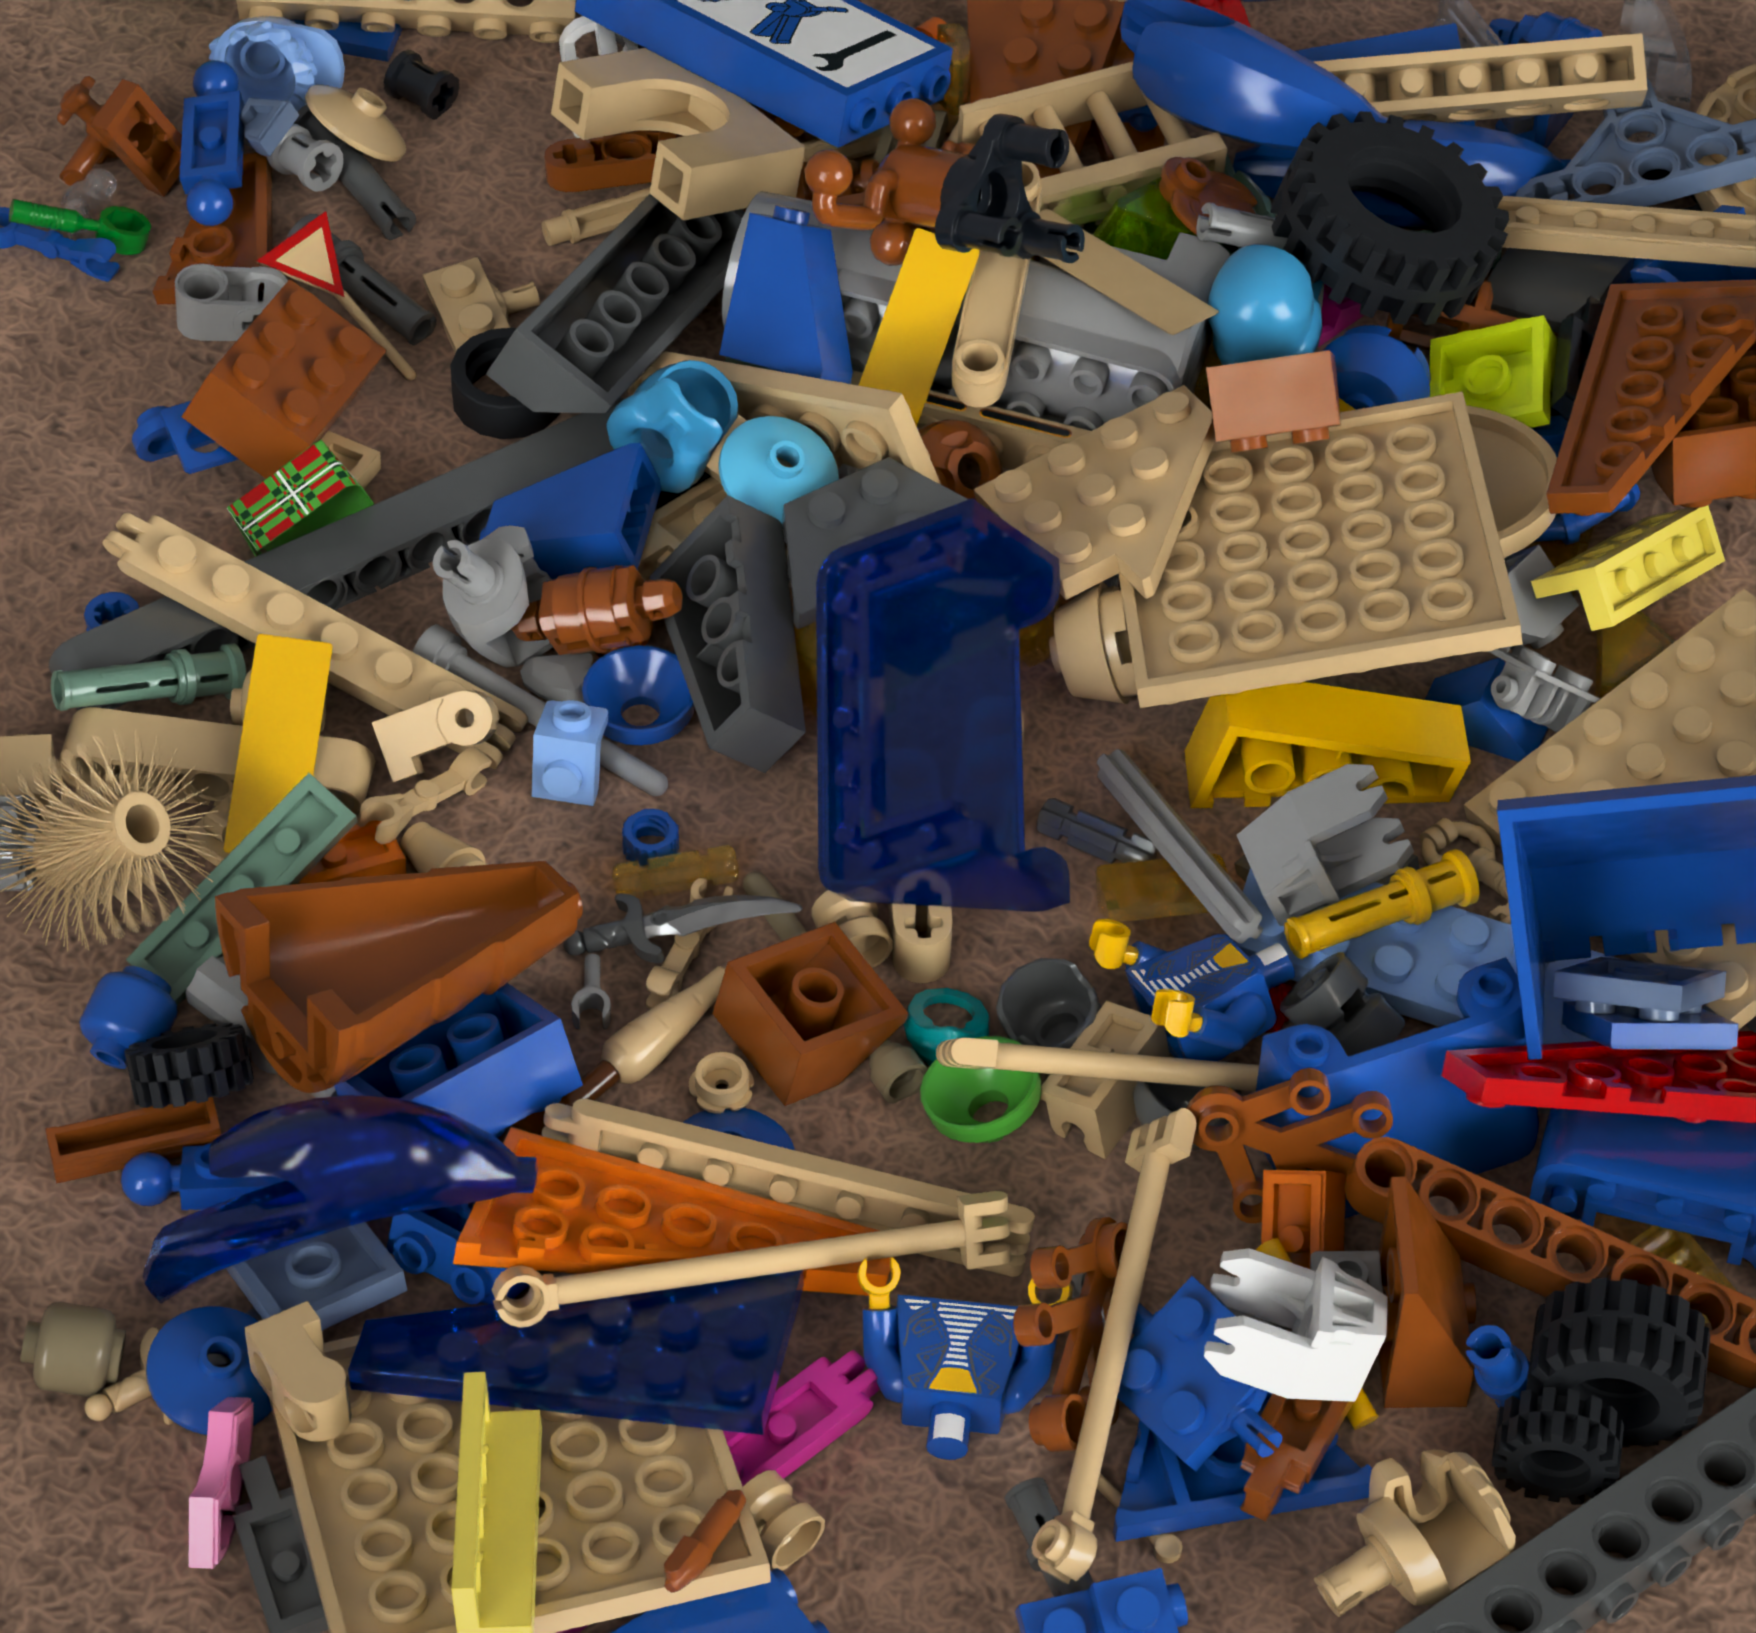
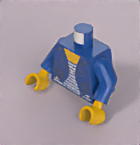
M1098 919L1094 922L1089 946L1094 951L1096 961L1101 967L1106 969H1117L1122 966V963H1125V972L1138 1011L1150 1015L1151 1021L1154 1024L1165 1027L1169 1052L1175 1058L1219 1061L1230 1053L1243 1049L1251 1040L1272 1028L1276 1022L1277 1016L1268 990L1295 978L1293 964L1280 943H1276L1248 957L1227 934H1216L1182 948L1166 951L1141 941H1136L1132 946H1129L1128 942L1131 931L1121 922L1111 919Z
M890 1257L891 1281L886 1286L876 1287L870 1284L866 1277L867 1258L861 1263L857 1274L858 1283L863 1291L869 1294V1306L862 1308L865 1365L868 1369L872 1368L878 1379L876 1382L883 1396L890 1401L900 1403L902 1424L928 1427L926 1448L931 1455L945 1460H956L964 1457L968 1452L970 1432L998 1434L1005 1414L1020 1412L1048 1382L1059 1334L1055 1335L1053 1342L1049 1345L1032 1347L1020 1345L1016 1339L1013 1327L1014 1314L1018 1306L900 1294L897 1296V1305L893 1306L890 1305V1292L896 1287L900 1279L899 1264L893 1257ZM1031 1279L1028 1285L1030 1301L1032 1303H1042L1038 1296L1039 1288L1035 1285L1033 1279ZM1070 1284L1062 1288L1060 1299L1049 1305L1071 1299L1072 1288Z

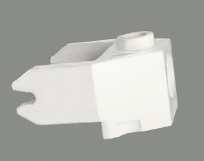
M1251 1248L1224 1251L1221 1256L1220 1267L1238 1277L1213 1273L1210 1289L1226 1307L1292 1329V1332L1247 1316L1217 1319L1214 1335L1227 1343H1231V1345L1207 1341L1204 1349L1206 1360L1224 1377L1285 1398L1355 1402L1386 1337L1388 1297L1361 1279L1348 1275L1335 1262L1325 1257H1322L1317 1270L1313 1271Z

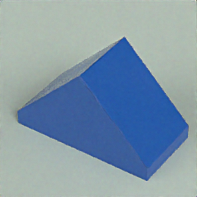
M1495 658L1434 679L1424 700L1461 705L1469 746L1519 762L1542 744L1549 729L1548 727L1538 725L1510 710L1502 709L1494 701L1491 694V685L1494 679L1500 676L1506 664L1503 659Z

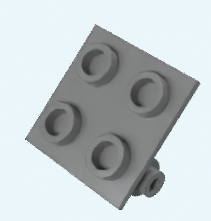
M1516 645L1512 653H1509L1511 646L1488 651L1507 661L1500 676L1496 677L1491 685V694L1497 706L1515 712L1538 725H1544L1556 733L1586 711L1591 702L1596 703L1601 699L1588 692L1593 680L1560 664L1555 674H1552L1557 664L1523 645Z

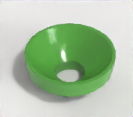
M983 1036L976 1038L998 1040V1042L1000 1043L1021 1044L1015 1041L1014 1039H1009L1001 1036ZM936 1059L923 1077L920 1087L921 1102L928 1118L941 1134L950 1139L966 1143H990L1002 1140L1003 1137L1020 1128L1030 1118L1040 1101L1042 1080L1040 1073L946 1067ZM1000 1101L1008 1104L1005 1113L993 1121L980 1122L973 1119L975 1112L989 1102Z

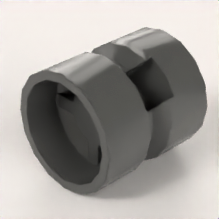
M1344 952L1335 953L1317 964L1293 986L1280 1004V1011L1294 1026L1309 1024L1320 1026L1330 1031L1340 1042L1347 1056L1393 1042L1405 1025V1019L1381 993L1368 994L1366 992L1368 985L1367 977Z

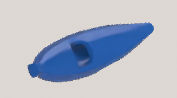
M1182 0L1125 1L1120 29L1122 40L1134 53L1133 78L1150 101L1177 119L1213 133L1219 132L1220 135L1270 148L1297 151L1302 139H1306L1311 127L1318 122L1326 127L1332 115L1342 113L1350 123L1354 122L1359 111L1371 112L1376 122L1386 123L1389 118L1382 116L1360 93L1331 72L1278 41L1223 14Z
M1403 120L1405 128L1416 132L1420 131L1422 125L1435 130L1432 139L1445 147L1453 141L1461 146L1464 150L1460 158L1468 165L1480 163L1488 171L1483 180L1484 185L1499 187L1503 196L1516 197L1518 189L1530 179L1564 170L1571 161L1559 159L1541 144L1512 133L1448 122ZM1257 144L1237 152L1232 166L1235 173L1240 170L1247 174L1265 195L1275 198L1296 151L1270 148ZM1352 191L1367 210L1386 223L1403 228H1429L1423 220L1398 203L1372 193Z

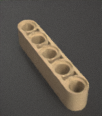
M86 707L78 710L72 717L58 760L59 768L61 761L65 763L61 756L64 758L62 755L63 750L65 753V749H67V752L70 750V754L73 752L74 764L76 756L77 771L78 761H80L79 777L83 768L81 779L87 785H90L89 766L76 751V749L78 750L76 746L79 747L78 743H82V746L84 743L85 748L86 745L88 746L89 759L91 749V763L94 755L93 769L95 770L96 762H98L96 773L98 774L99 770H101L99 776L105 782L104 760L93 739L96 736L97 739L98 737L100 738V742L102 739L103 747L104 743H106V760L109 748L108 764L112 755L110 768L112 770L115 764L113 774L114 776L118 774L116 780L119 783L120 758L113 733L114 730L115 735L116 732L118 734V740L119 736H121V754L124 742L123 761L127 749L124 768H126L130 757L126 775H128L131 767H133L128 777L130 784L135 772L134 730H136V746L139 735L138 754L142 742L138 767L145 751L138 776L146 761H148L138 780V786L149 772L157 736L154 757L159 744L160 747L152 772L161 754L162 757L149 784H151L163 766L164 768L147 793H150L158 785L176 748H178L164 778L178 759L179 761L158 793L179 771L180 773L166 787L165 793L157 799L163 798L195 765L179 783L180 786L169 794L165 800L195 778L192 783L170 800H181L209 786L206 790L184 802L199 804L207 801L202 805H209L210 801H215L213 806H217L233 791L243 726ZM319 736L313 777L350 809L358 819L361 804L367 796L376 760L373 753L366 746L356 741ZM62 763V780L67 785L76 788L75 778L63 769L64 767L71 772ZM147 777L139 787V792L143 791Z

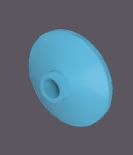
M764 416L742 423L728 436L719 456V476L726 494L778 519L781 523L784 504L839 480L837 464L827 444L807 426L784 417ZM777 458L786 460L792 467L781 465Z

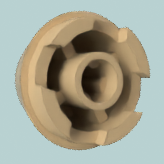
M1101 582L1056 609L1054 614L1055 636L1050 637L1049 640L1051 659L1055 671L1058 674H1063L1067 688L1073 697L1128 704L1130 697L1137 696L1138 694L1121 586L1108 587L1106 583Z

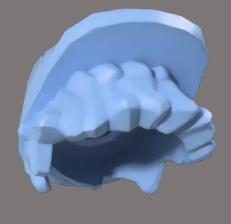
M261 16L245 18L228 28L208 46L209 50H211L209 55L210 61H223L235 70L239 83L237 91L241 92L244 105L248 98L287 100L291 102L298 112L306 105L305 95L311 86L322 84L342 88L344 82L345 66L343 54L337 40L323 29L296 24L284 17Z

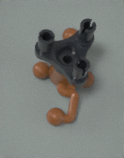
M911 98L900 101L893 108L889 117L890 130L894 138L898 140L897 147L884 157L877 172L868 181L863 206L836 203L837 196H840L849 188L853 178L852 166L845 155L833 149L816 152L806 165L805 181L813 192L812 210L818 221L830 227L862 231L873 229L870 236V249L875 259L888 266L903 264L914 234L909 224L930 228L932 233H935L937 243L942 249L961 253L977 249L997 253L1004 257L1030 259L1037 255L1061 260L1064 263H1074L1079 259L1078 254L1066 251V248L1080 252L1084 249V232L1079 225L1043 220L1039 214L1032 210L1025 193L1022 177V161L1042 164L1050 168L1061 167L1069 153V137L1064 130L1028 125L1018 116L1002 113L993 115L986 123L982 136L970 153L964 154L921 146V144H924L933 136L936 128V115L931 106L920 99Z

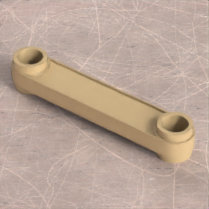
M1022 161L1025 193L1032 210L1039 214L1042 199V179L1039 176L1037 167L1033 163ZM979 250L980 254L966 290L952 359V386L957 398L965 405L972 407L992 405L1000 399L1005 388L1030 259L1004 257L997 253Z

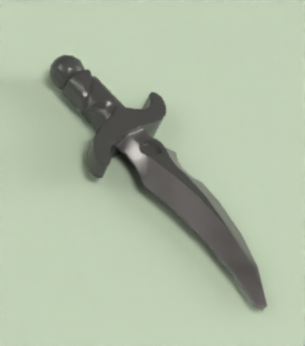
M620 893L615 896L618 908L627 912L624 919L583 928V933L576 931L563 942V948L568 954L579 956L586 949L588 953H593L606 948L611 949L631 944L636 955L641 959L651 963H662L665 961V957L661 947L651 943L649 938L668 934L683 937L704 928L738 919L778 913H797L803 910L800 904L775 897L728 895L697 899L683 906L673 907L665 905L658 911L644 914L640 900L637 897Z

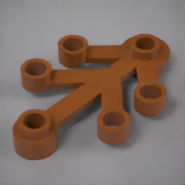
M1305 1068L1294 1073L1288 1081L1245 1096L1239 1095L1235 1090L1226 1086L1214 1085L1206 1087L1191 1099L1186 1109L1193 1113L1197 1123L1193 1143L1201 1149L1218 1153L1233 1187L1232 1204L1235 1215L1243 1222L1254 1224L1262 1222V1202L1256 1205H1247L1242 1202V1199L1248 1195L1263 1197V1179L1256 1177L1245 1145L1270 1154L1277 1170L1308 1171L1307 1168L1315 1171L1341 1172L1345 1174L1346 1178L1357 1155L1327 1145L1325 1142L1353 1132L1371 1139L1385 1135L1393 1124L1389 1099L1380 1092L1366 1091L1356 1096L1352 1103L1322 1113L1329 1106L1331 1100L1329 1081L1323 1072L1313 1068ZM1314 1086L1321 1090L1316 1096L1309 1098L1298 1094L1302 1088ZM1293 1108L1299 1114L1312 1116L1284 1127H1278L1262 1121V1119ZM1369 1109H1377L1383 1112L1375 1120H1365L1360 1117L1363 1112ZM1216 1118H1223L1229 1121L1228 1124L1223 1126L1208 1125L1211 1120ZM1379 1168L1365 1170L1371 1182L1377 1186L1390 1187L1392 1176L1388 1172Z
M1110 1217L1093 1219L1088 1224L1085 1234L1082 1235L1077 1246L1067 1249L1061 1245L1036 1248L1031 1256L1030 1270L1032 1279L1041 1290L1065 1288L1070 1284L1072 1275L1086 1272L1080 1296L1053 1305L1047 1303L1022 1304L1017 1307L1014 1314V1333L1017 1341L1023 1347L1049 1345L1053 1342L1055 1335L1069 1331L1052 1394L1044 1397L1041 1403L1035 1404L1029 1414V1430L1033 1441L1039 1446H1045L1051 1452L1074 1451L1077 1448L1104 1331L1101 1310L1103 1307L1106 1322L1128 1227L1127 1223H1117ZM1087 1365L1089 1386L1082 1387L1078 1394L1084 1370ZM1118 1398L1116 1401L1111 1426L1114 1425L1118 1419Z

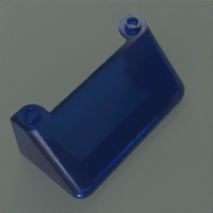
M973 498L841 546L828 555L818 571L816 581L818 871L820 881L827 890L850 902L1040 912L1070 903V874L1067 862L1059 853L1046 847L1032 848L1025 851L1019 629L1041 621L1053 610L1060 592L1059 558Z

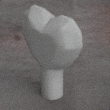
M595 652L577 655H541L527 659L520 670V675L526 688L547 701L562 702L575 700L583 702L582 687L584 677L599 657Z

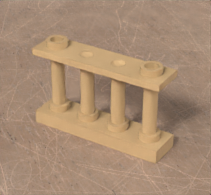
M1133 61L993 98H983L973 103L959 106L957 143L976 144L982 136L988 120L993 115L999 113L1018 116L1028 125L1064 131L1065 126L1092 119L1096 121L1115 159L1083 166L1069 138V153L1064 164L1059 167L1061 173L1041 178L1042 199L1040 212L1049 209L1077 225L1166 203L1167 201L1159 191V182L1162 179L1161 169L1170 158L1191 157L1202 162L1210 171L1224 173L1227 147L1219 132L1191 138L1182 120L1175 118L1150 101L1133 78ZM1148 105L1169 145L1137 152L1118 113Z

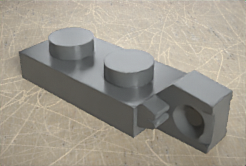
M266 1455L239 1464L250 1502L235 1507L236 1515L233 1516L270 1633H321L329 1630L292 1487L279 1491Z

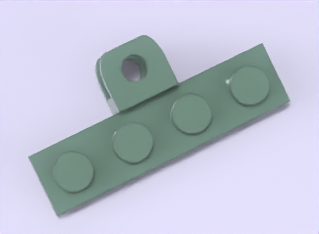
M308 773L207 876L213 883L205 878L197 886L198 889L195 888L200 894L198 897L201 901L191 892L182 901L185 906L183 905L186 910L184 911L185 914H183L178 906L170 914V917L168 916L169 920L163 921L131 953L126 961L130 966L146 969L164 979L171 986L170 996L178 1006L186 998V988L192 982L196 969L212 955L215 958L223 956L217 926L215 896L235 892L243 888L298 884L358 822L356 815L315 777Z

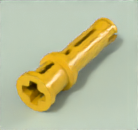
M1450 850L1442 855L1441 861L1417 870L1408 866L1398 869L1386 885L1345 898L1304 915L1288 918L1287 922L1284 923L1286 941L1293 954L1297 958L1303 959L1308 957L1309 954L1350 939L1358 938L1366 933L1402 920L1409 924H1422L1427 922L1435 911L1454 904L1468 907L1478 902L1480 891L1477 874L1472 863L1461 850Z

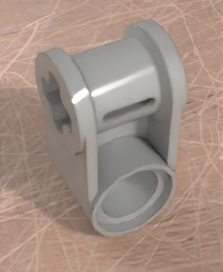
M208 264L188 266L182 269L175 279L177 328L182 335L194 340L237 341L287 283L288 279L278 270L264 266L252 268L222 267ZM261 283L265 285L264 297H258L259 284Z

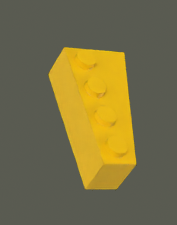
M1309 682L1288 683L1247 690L1236 694L1209 697L1185 748L1190 809L1213 808V798L1243 797L1244 807H1270V797L1284 796L1287 792L1346 764L1373 765L1378 779L1361 791L1382 786L1388 797L1384 804L1450 802L1471 762L1461 705Z

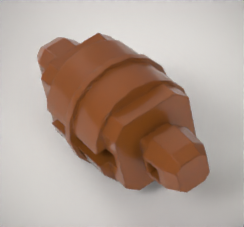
M616 565L599 569L587 567L581 572L560 575L556 579L543 582L541 599L529 602V606L520 622L511 629L518 639L526 642L548 639L559 655H577L594 651L596 653H607L612 648L634 645L636 642L649 639L651 621L670 617L682 609V591L676 581L670 579L644 581L634 565L624 567Z

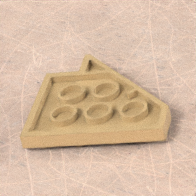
M1183 385L1173 391L1163 393L1155 400L1118 418H1113L1102 426L1066 444L1058 445L1050 452L1013 470L1006 471L997 478L973 489L976 502L980 506L999 515L1003 521L1001 533L1066 600L1119 573L1145 599H1148L1155 595L1215 443L1212 411Z

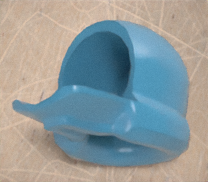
M1268 245L1244 246L1234 252L1219 270L1212 284L1207 304L1219 311L1218 314L1208 318L1214 333L1212 345L1222 365L1313 353L1316 350L1322 333V314L1318 299L1323 282L1319 280L1312 284L1311 277L1303 262H1300L1287 251Z
M686 360L668 365L650 375L640 383L633 395L616 405L606 423L610 444L615 450L629 443L641 442L660 478L661 491L681 493L698 482L706 469L712 452L736 420L738 413L737 395L731 382L714 366L703 361Z

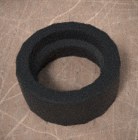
M513 327L490 329L472 336L457 349L450 364L454 412L465 426L480 435L498 439L527 437L544 430L559 415V413L532 412L513 396L501 397L486 394L473 386L479 378L486 375L516 328Z

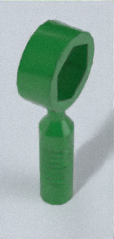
M12 199L9 210V222L75 233L81 229L96 231V238H104L113 242L116 246V253L122 255H135L143 252L151 230L150 221L143 214L134 209L121 206L105 208L101 211L99 220L84 218L77 210L62 209L60 207L57 208L55 206L52 207Z

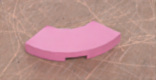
M227 1397L209 1411L203 1466L197 1485L189 1496V1568L213 1569L223 1559L236 1530L233 1519L234 1515H226L227 1510L235 1511V1507L239 1506L243 1485L245 1484L239 1464L250 1461L254 1414V1402H251V1398Z

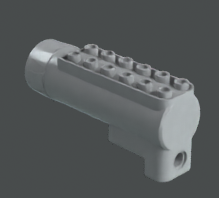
M760 191L752 199L742 218L730 254L722 298L724 328L749 213L773 216L775 205L810 212L808 224L831 229L852 370L863 373L902 264L888 266L875 259L870 249V236L873 229L862 231L824 225L814 216L811 200ZM1182 232L1179 233L1167 260L1113 247L1205 303L1208 302L1212 284L1219 270L1231 256L1217 242L1202 241L1197 236ZM1040 257L1039 261L1030 259L1007 382L1000 399L991 406L1092 431L1107 421L1118 418L1155 400L1161 394L1173 391L1183 385L1197 397L1205 365L1213 350V330L1209 320L1206 319L1175 335H1170L1043 257ZM965 296L930 389L956 396L952 386V359Z

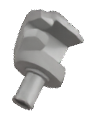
M511 525L498 527L483 539L468 546L458 540L448 541L449 548L458 555H453L442 545L438 548L433 558V569L439 577L443 578L444 606L457 633L473 649L487 659L507 668L521 666L525 664L527 659L541 656L553 648L548 639L527 642L520 640L511 629L520 622L529 606V602L541 599L543 582L551 580L547 572L541 571L533 559L532 545L524 527Z

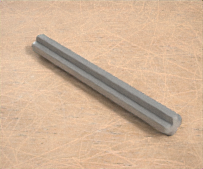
M1116 749L1110 755L1103 753L1097 760V765L1100 767L1097 777L1222 929L1237 943L1242 944L1249 937L1257 939L1263 931V928L1260 926L1262 914L1129 755L1120 749Z

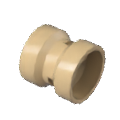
M860 883L838 885L824 892L815 901L811 911L816 928L836 922L872 968L880 965L889 957L893 949V940L885 923L876 918L878 906L867 886Z
M775 1470L762 1472L743 1486L769 1565L774 1569L785 1570L812 1550L824 1531L825 1520L808 1503H797L792 1498V1487Z

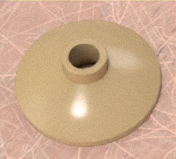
M322 84L313 85L307 91L305 101L308 108L319 122L339 139L360 152L379 160L396 162L402 159L406 153L405 141L395 125L384 115L387 106L379 96L364 88H358L354 94L338 87Z

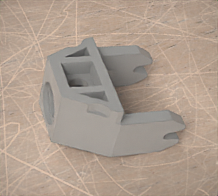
M1346 764L1287 792L1237 834V838L1261 893L1279 926H1284L1288 918L1298 917L1339 902L1342 897L1394 874L1404 866L1414 853L1409 839L1388 844V842L1394 840L1405 831L1399 818H1373L1388 799L1382 786L1361 791L1378 779L1373 765Z

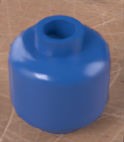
M126 966L122 972H109L98 981L79 1021L82 1034L93 1045L90 1053L97 1060L108 1066L125 1069L127 1062L124 1051L129 1048V1045L146 1042V1039L159 1037L161 1033L172 1029L178 1015L176 1002L170 996L171 986L160 976L136 966Z

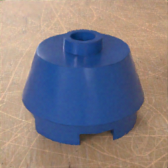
M1378 325L1354 327L1347 330L1343 336L1333 340L1323 349V351L1330 350L1335 355L1339 398L1356 410L1430 397V369L1424 354L1418 347L1413 353L1403 342L1388 336L1391 331L1390 328Z

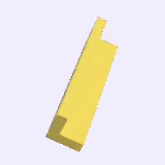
M1709 506L1684 508L1645 517L1531 581L1536 599L1579 590L1590 629L1595 631L1615 626L1725 561Z
M485 1372L464 1373L452 1572V1596L457 1633H534L542 1445L540 1410L490 1412Z

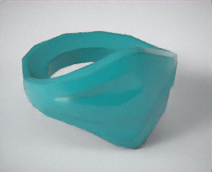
M951 988L926 989L916 994L906 1009L908 1016L903 1024L906 1037L917 1055L928 1065H931L937 1059L936 1049L945 1040L989 1036V1013L980 1000L966 992ZM936 1003L953 1004L967 1010L973 1020L967 1022L964 1028L935 1026L932 1019L924 1014L923 1009Z

